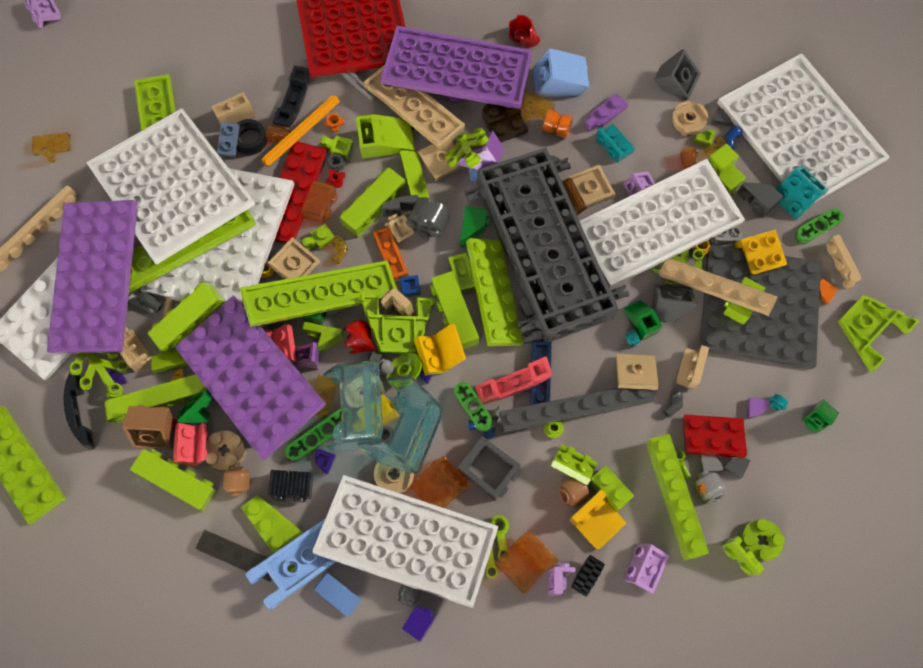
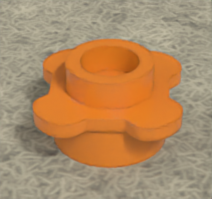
M331 113L327 116L326 121H324V126L331 128L333 132H338L339 127L345 123V120L340 118L338 114Z

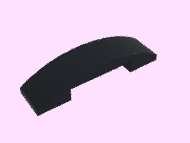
M294 65L289 77L290 84L281 108H277L272 121L273 124L290 128L295 122L308 89L310 80L309 68Z
M69 372L63 397L66 420L75 438L84 447L93 450L95 446L92 431L82 426L77 396L84 394V390L80 388L79 383L81 376L72 375Z

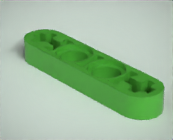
M347 408L338 409L290 443L285 450L286 457L292 462L301 461L350 426L353 422L352 412ZM341 414H349L347 416L348 420L346 422L344 420L338 422L340 427L337 428L332 420L335 419L337 422L341 419ZM326 424L333 426V431L330 434L323 433V427ZM309 436L317 438L315 445L309 446L306 444ZM302 442L307 450L304 451V449L302 448L298 451L299 455L297 457H295L294 455L290 456L292 454L291 450L293 448L298 450L302 447L299 444Z

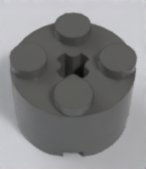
M420 197L408 216L406 224L417 230L419 235L425 239H428L429 236L440 237L450 218V212L437 201L432 203L429 202L430 198Z

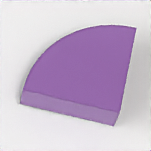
M749 398L747 418H755L764 413L769 406L770 400Z

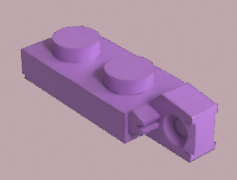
M617 93L591 112L584 127L589 132L596 126L603 128L626 110L628 103Z

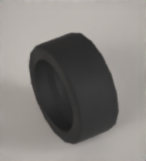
M244 119L238 122L237 150L246 155H254L261 152L267 144V134L263 125L253 119ZM248 130L259 132V138L251 144H243L239 141L240 135Z

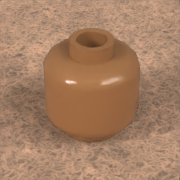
M230 466L229 470L224 472L223 489L230 492V496H242V492L249 490L250 472L246 470L245 466Z
M571 477L561 483L559 496L564 503L571 506L577 505L588 499L590 485L589 483L586 485Z

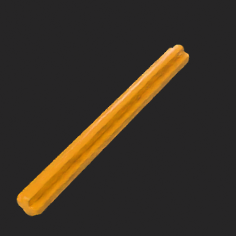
M332 95L262 158L263 164L268 167L271 166L339 104L338 97Z

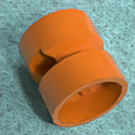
M549 109L542 131L549 134L555 132L556 136L566 139L573 117L567 114L560 116L557 111Z

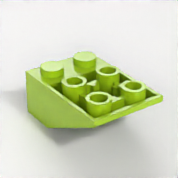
M375 114L356 117L362 159L400 154V150L415 151L411 125L403 118Z

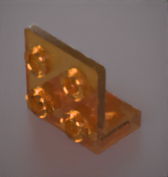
M443 456L434 460L414 481L410 488L421 501L446 508L459 494L465 492L471 485L451 462Z
M527 530L498 559L495 565L525 594L544 572L553 567L559 560L530 530Z

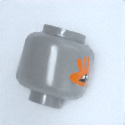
M704 471L697 476L698 480L695 482V488L703 500L712 503L724 496L726 487L717 473Z

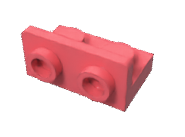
M285 324L274 330L264 329L292 363L296 362L297 357L292 325Z
M177 423L175 425L173 463L197 466L206 459L207 423H201L198 426L185 423Z

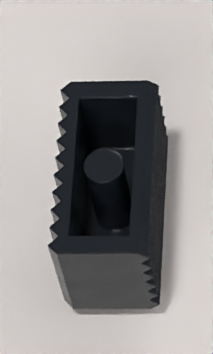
M271 470L268 495L273 497L275 501H285V498H293L294 502H305L306 499L312 498L314 475L311 472Z

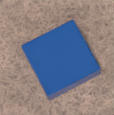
M418 275L400 277L401 294L405 297L421 295Z

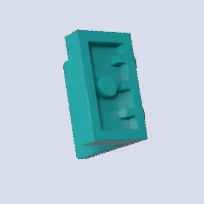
M803 165L795 168L776 189L784 196L779 204L795 219H799L817 199L829 191Z

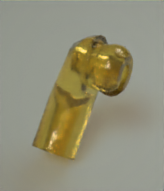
M723 136L716 137L714 139L715 144L704 149L707 157L726 144Z
M335 236L332 239V243L336 253L332 261L340 264L348 248L343 238Z

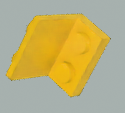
M776 229L741 239L733 244L734 248L743 250L751 275L787 265Z
M455 324L448 325L433 336H418L414 339L425 375L443 374L466 359Z
M602 489L569 520L596 550L601 549L626 525V521L604 499L607 495Z

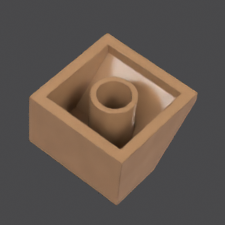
M142 405L129 406L122 427L132 447L172 450L174 419L170 409Z

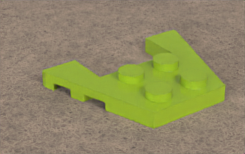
M362 294L360 300L379 353L418 354L414 339L418 336H424L434 298L418 297L416 299V316L380 315L379 295Z
M863 295L840 318L838 324L868 370L872 373L885 360L883 356L870 346L890 322L907 335L920 320L905 316L903 312L899 310L894 311L886 307V304Z

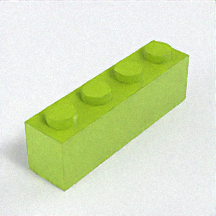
M389 167L378 175L377 180L373 184H369L365 192L361 196H357L348 209L346 208L342 211L340 215L341 225L359 238L382 214V204L396 199L406 189L405 179Z
M453 271L431 278L430 292L438 300L435 303L438 312L443 313L444 319H442L444 327L455 324L463 350L478 345V333Z
M200 283L190 295L181 299L180 304L176 308L169 310L165 318L156 322L148 332V335L161 351H172L226 301L213 284Z
M143 448L129 470L204 512L216 493V490L212 488L214 484L204 478L202 481L196 479L195 476L197 474L187 468L185 471L177 468L179 464L173 463L171 459H168L166 462L160 458L162 454L151 448L150 451H147Z

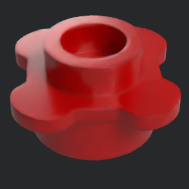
M333 169L329 170L328 179L325 180L326 185L333 188H341L343 186V179L346 177L345 173L336 172Z

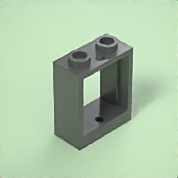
M481 436L458 466L457 471L496 500L499 496L503 498L509 490L507 487L508 483L511 480L515 482L521 473L519 471L521 465ZM485 448L512 467L496 490L469 470Z

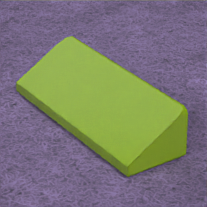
M400 150V158L409 194L419 195V198H429L418 152Z
M177 350L152 355L151 367L155 374L189 366Z

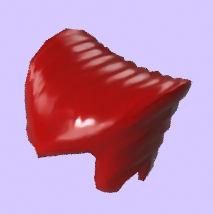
M517 15L515 19L509 21L510 40L524 48H532L538 45L540 37L530 18L525 15Z
M356 320L343 328L342 331L347 330L350 333L347 336L348 340L344 342L345 347L353 349L348 353L358 354L375 350L371 341V329L366 321Z

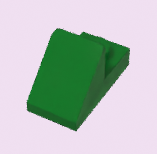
M206 387L178 412L177 421L179 423H206L210 421V413L204 408L208 407L212 402V395Z

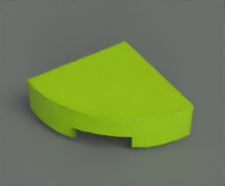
M707 130L697 134L693 143L710 148L716 130Z

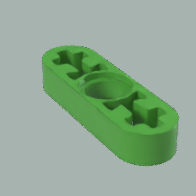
M833 208L807 222L795 232L796 241L801 244H807L835 228L842 222L844 218L843 213L839 209ZM835 216L837 218L831 220L829 223L827 221L830 217ZM815 223H821L823 230H818L815 227ZM809 230L811 231V232L808 234V236H802V235H801L802 233L804 234V233L808 232Z
M458 383L454 387V394L477 430L481 432L490 430L493 421L489 412L468 383ZM463 389L464 391H466L467 396L469 398L465 399V396L460 392V390ZM471 403L478 404V408L474 411H470L468 406ZM480 414L482 418L487 422L484 425L483 423H480L478 415Z

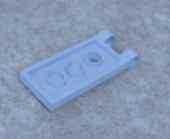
M325 519L246 573V577L251 584L259 581L268 573L278 587L277 591L263 600L268 610L278 606L284 599L336 563V561L313 554L312 552ZM294 565L296 569L294 572H289L287 567Z

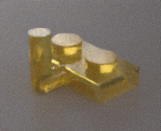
M525 89L521 109L524 110V121H529L533 115L545 120L548 110H554L555 104Z
M68 132L32 137V153L35 156L44 155L50 163L55 162V153L71 151V136Z
M318 375L314 390L325 401L326 405L315 414L316 416L329 417L338 384L337 379Z

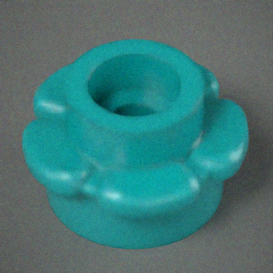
M635 329L627 330L628 334L625 335L629 346L633 344L636 347V344L641 343Z
M775 394L769 398L770 406L776 411L787 409L786 406L789 402L783 396Z

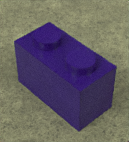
M422 605L421 609L416 606L402 627V630L421 642L435 621V618L432 617L434 613L424 605Z

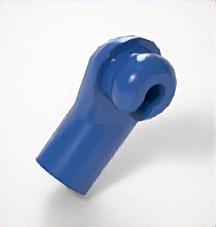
M739 126L732 127L724 136L725 144L727 143L733 150L735 149L734 139L739 138L743 134Z
M468 420L469 430H477L473 422ZM480 420V423H483V425L487 423L486 420ZM493 425L490 430L484 432L485 438L492 439L495 436L494 432L496 430Z

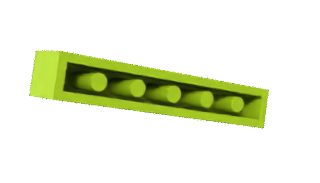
M670 434L650 438L646 446L683 560L686 561L710 554Z

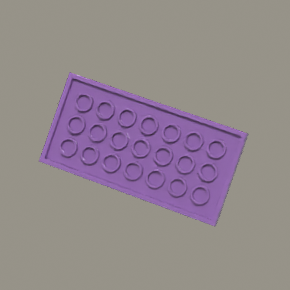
M397 26L382 73L381 84L521 109L533 50Z
M117 200L64 203L47 352H123L137 201Z
M234 295L175 347L263 460H266L326 405L325 401L260 325L250 327L245 307Z

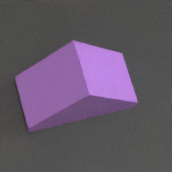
M312 342L295 348L297 361L292 364L297 369L319 370L320 352L317 343Z

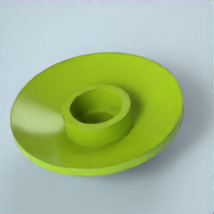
M414 353L399 355L391 362L394 365L393 372L386 377L388 382L395 387H403L410 384L420 374L422 368L421 359Z

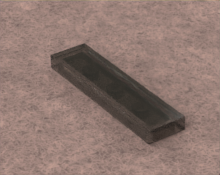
M204 530L195 548L246 572L269 558L207 530ZM268 573L262 577V579L269 582L272 580Z

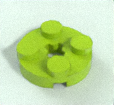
M759 519L748 523L741 532L742 547L745 550L749 549L758 561L773 560L782 552L785 538L780 529L766 519ZM758 535L766 538V545H759Z

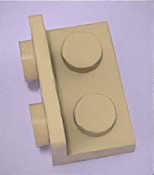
M395 287L382 296L381 303L387 315L394 309L400 316L414 315L412 303Z
M701 345L697 351L688 348L684 350L676 384L693 390L700 384L709 347Z

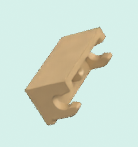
M244 92L211 106L220 125L221 122L237 124L244 119L255 117L252 106Z
M126 327L123 352H120L129 367L136 372L151 362L152 356L135 332Z

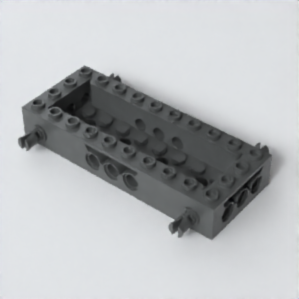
M546 147L478 169V187L466 190L464 193L465 197H467V202L483 197L523 296L528 298L534 315L531 318L518 321V327H522L520 332L524 333L537 328L538 331L542 332V341L550 342L613 320L619 309L615 300L628 297L629 291H625L626 285L610 290L558 175V172L571 169V164L568 163V158L553 163ZM522 188H528L530 190V193L523 194L520 190ZM540 219L544 222V225L537 226L534 224V221ZM556 252L558 254V257L556 259H551L548 256V253ZM570 285L573 291L565 292L562 286Z

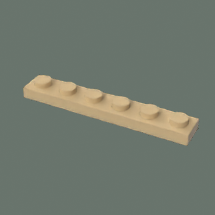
M66 185L0 248V273L15 258L19 257L29 245L34 243L35 239L42 232L46 231L56 219L62 216L64 203L76 202L79 197L72 188Z
M670 258L664 262L659 272L660 277L767 316L770 315L777 301V296Z

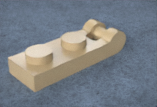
M839 234L833 236L826 243L827 251L832 255L836 269L840 271L844 279L842 282L843 286L846 289H851L861 280V275Z

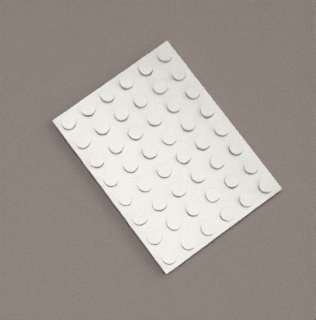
M802 53L724 95L717 101L721 109L731 118L733 124L742 129V135L780 183L795 168L803 165L829 189L817 201L890 158Z
M182 108L86 162L112 201L135 200L138 202L135 235L156 265L255 205L248 192Z
M230 169L255 202V205L249 208L248 211L255 220L256 226L142 286L141 291L149 292L150 295L181 301L182 298L190 295L198 284L206 282L213 284L225 301L234 295L243 304L240 288L259 283L294 188V182L292 180Z

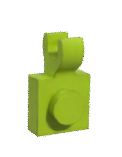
M337 135L335 139L322 136L320 141L322 148L331 149V154H339L347 159L353 146V140Z
M326 224L311 231V237L301 240L303 246L308 251L315 246L322 249L336 241Z

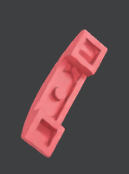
M543 357L529 363L528 367L497 380L490 379L476 385L475 388L482 404H486L528 390L553 376L547 357Z

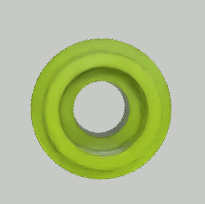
M561 421L544 425V432L550 438H558L564 431ZM556 425L558 430L552 431L550 426Z

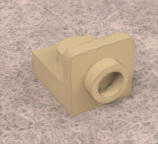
M397 213L387 218L388 222L384 223L386 227L390 228L397 243L414 234L412 228L406 224L407 218L405 214L399 216Z

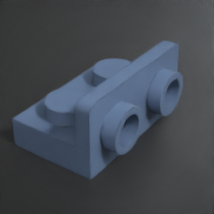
M221 122L217 154L224 163L225 158L236 157L239 124Z

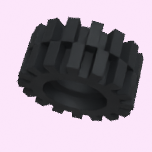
M589 555L580 568L571 588L586 597L598 580L605 563Z

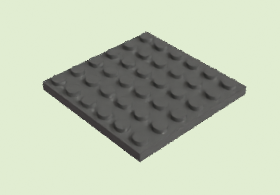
M710 244L706 262L707 272L735 282H741L744 277H747L766 287L764 292L777 296V301L769 316L753 311L750 318L743 325L723 314L726 309L723 306L726 300L704 293L699 348L703 345L709 347L708 352L814 369L817 364L821 261L785 256L787 265L751 275L742 249Z

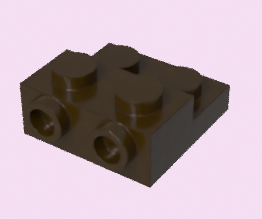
M489 103L482 109V118L489 132L493 131L501 143L528 133V127L521 115V109Z

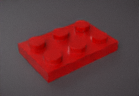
M684 414L685 454L739 458L747 456L744 418Z

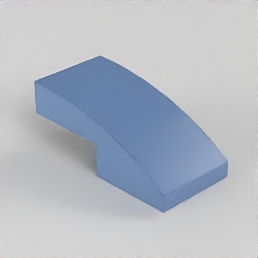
M328 572L325 573L314 587L317 593L347 617L350 616L361 601L359 597Z

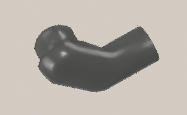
M679 389L671 390L670 405L663 410V413L668 418L683 407V394Z

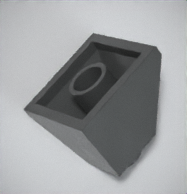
M682 49L660 66L654 80L663 91L688 100L701 73L685 49Z
M655 284L652 309L660 322H674L696 308L697 303L692 289Z

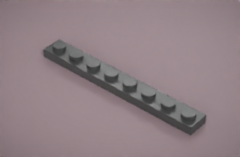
M615 388L500 411L499 415L503 431L508 432L651 403L655 399L650 389Z

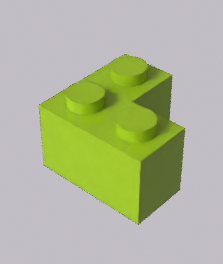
M726 143L710 155L708 161L729 195H731L740 188L746 177L734 166L739 155Z

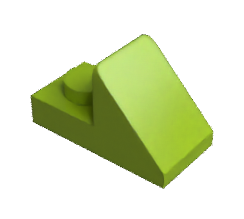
M304 322L303 331L305 335L310 339L317 340L320 338L318 343L320 353L344 339L342 329Z

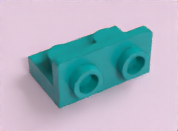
M613 123L605 129L600 127L597 130L595 138L598 144L603 146L607 150L608 155L612 159L614 158L617 163L634 152V146Z

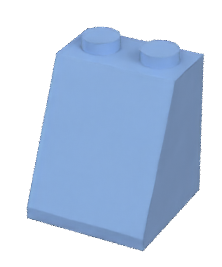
M549 48L532 68L536 98L580 96L589 87L586 57Z

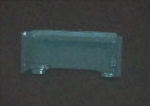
M360 361L333 366L324 373V377H330L334 384L340 385L341 422L333 430L335 442L326 447L327 450L358 451L380 440L383 433L379 364L377 361Z
M411 375L388 377L387 381L398 391L395 398V406L401 412L389 444L387 445L383 441L359 442L358 446L378 463L406 473H418L422 468L442 418L443 409L441 404Z

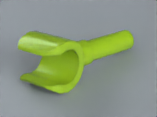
M680 450L679 455L682 459L678 460L686 479L691 476L684 463L685 453Z

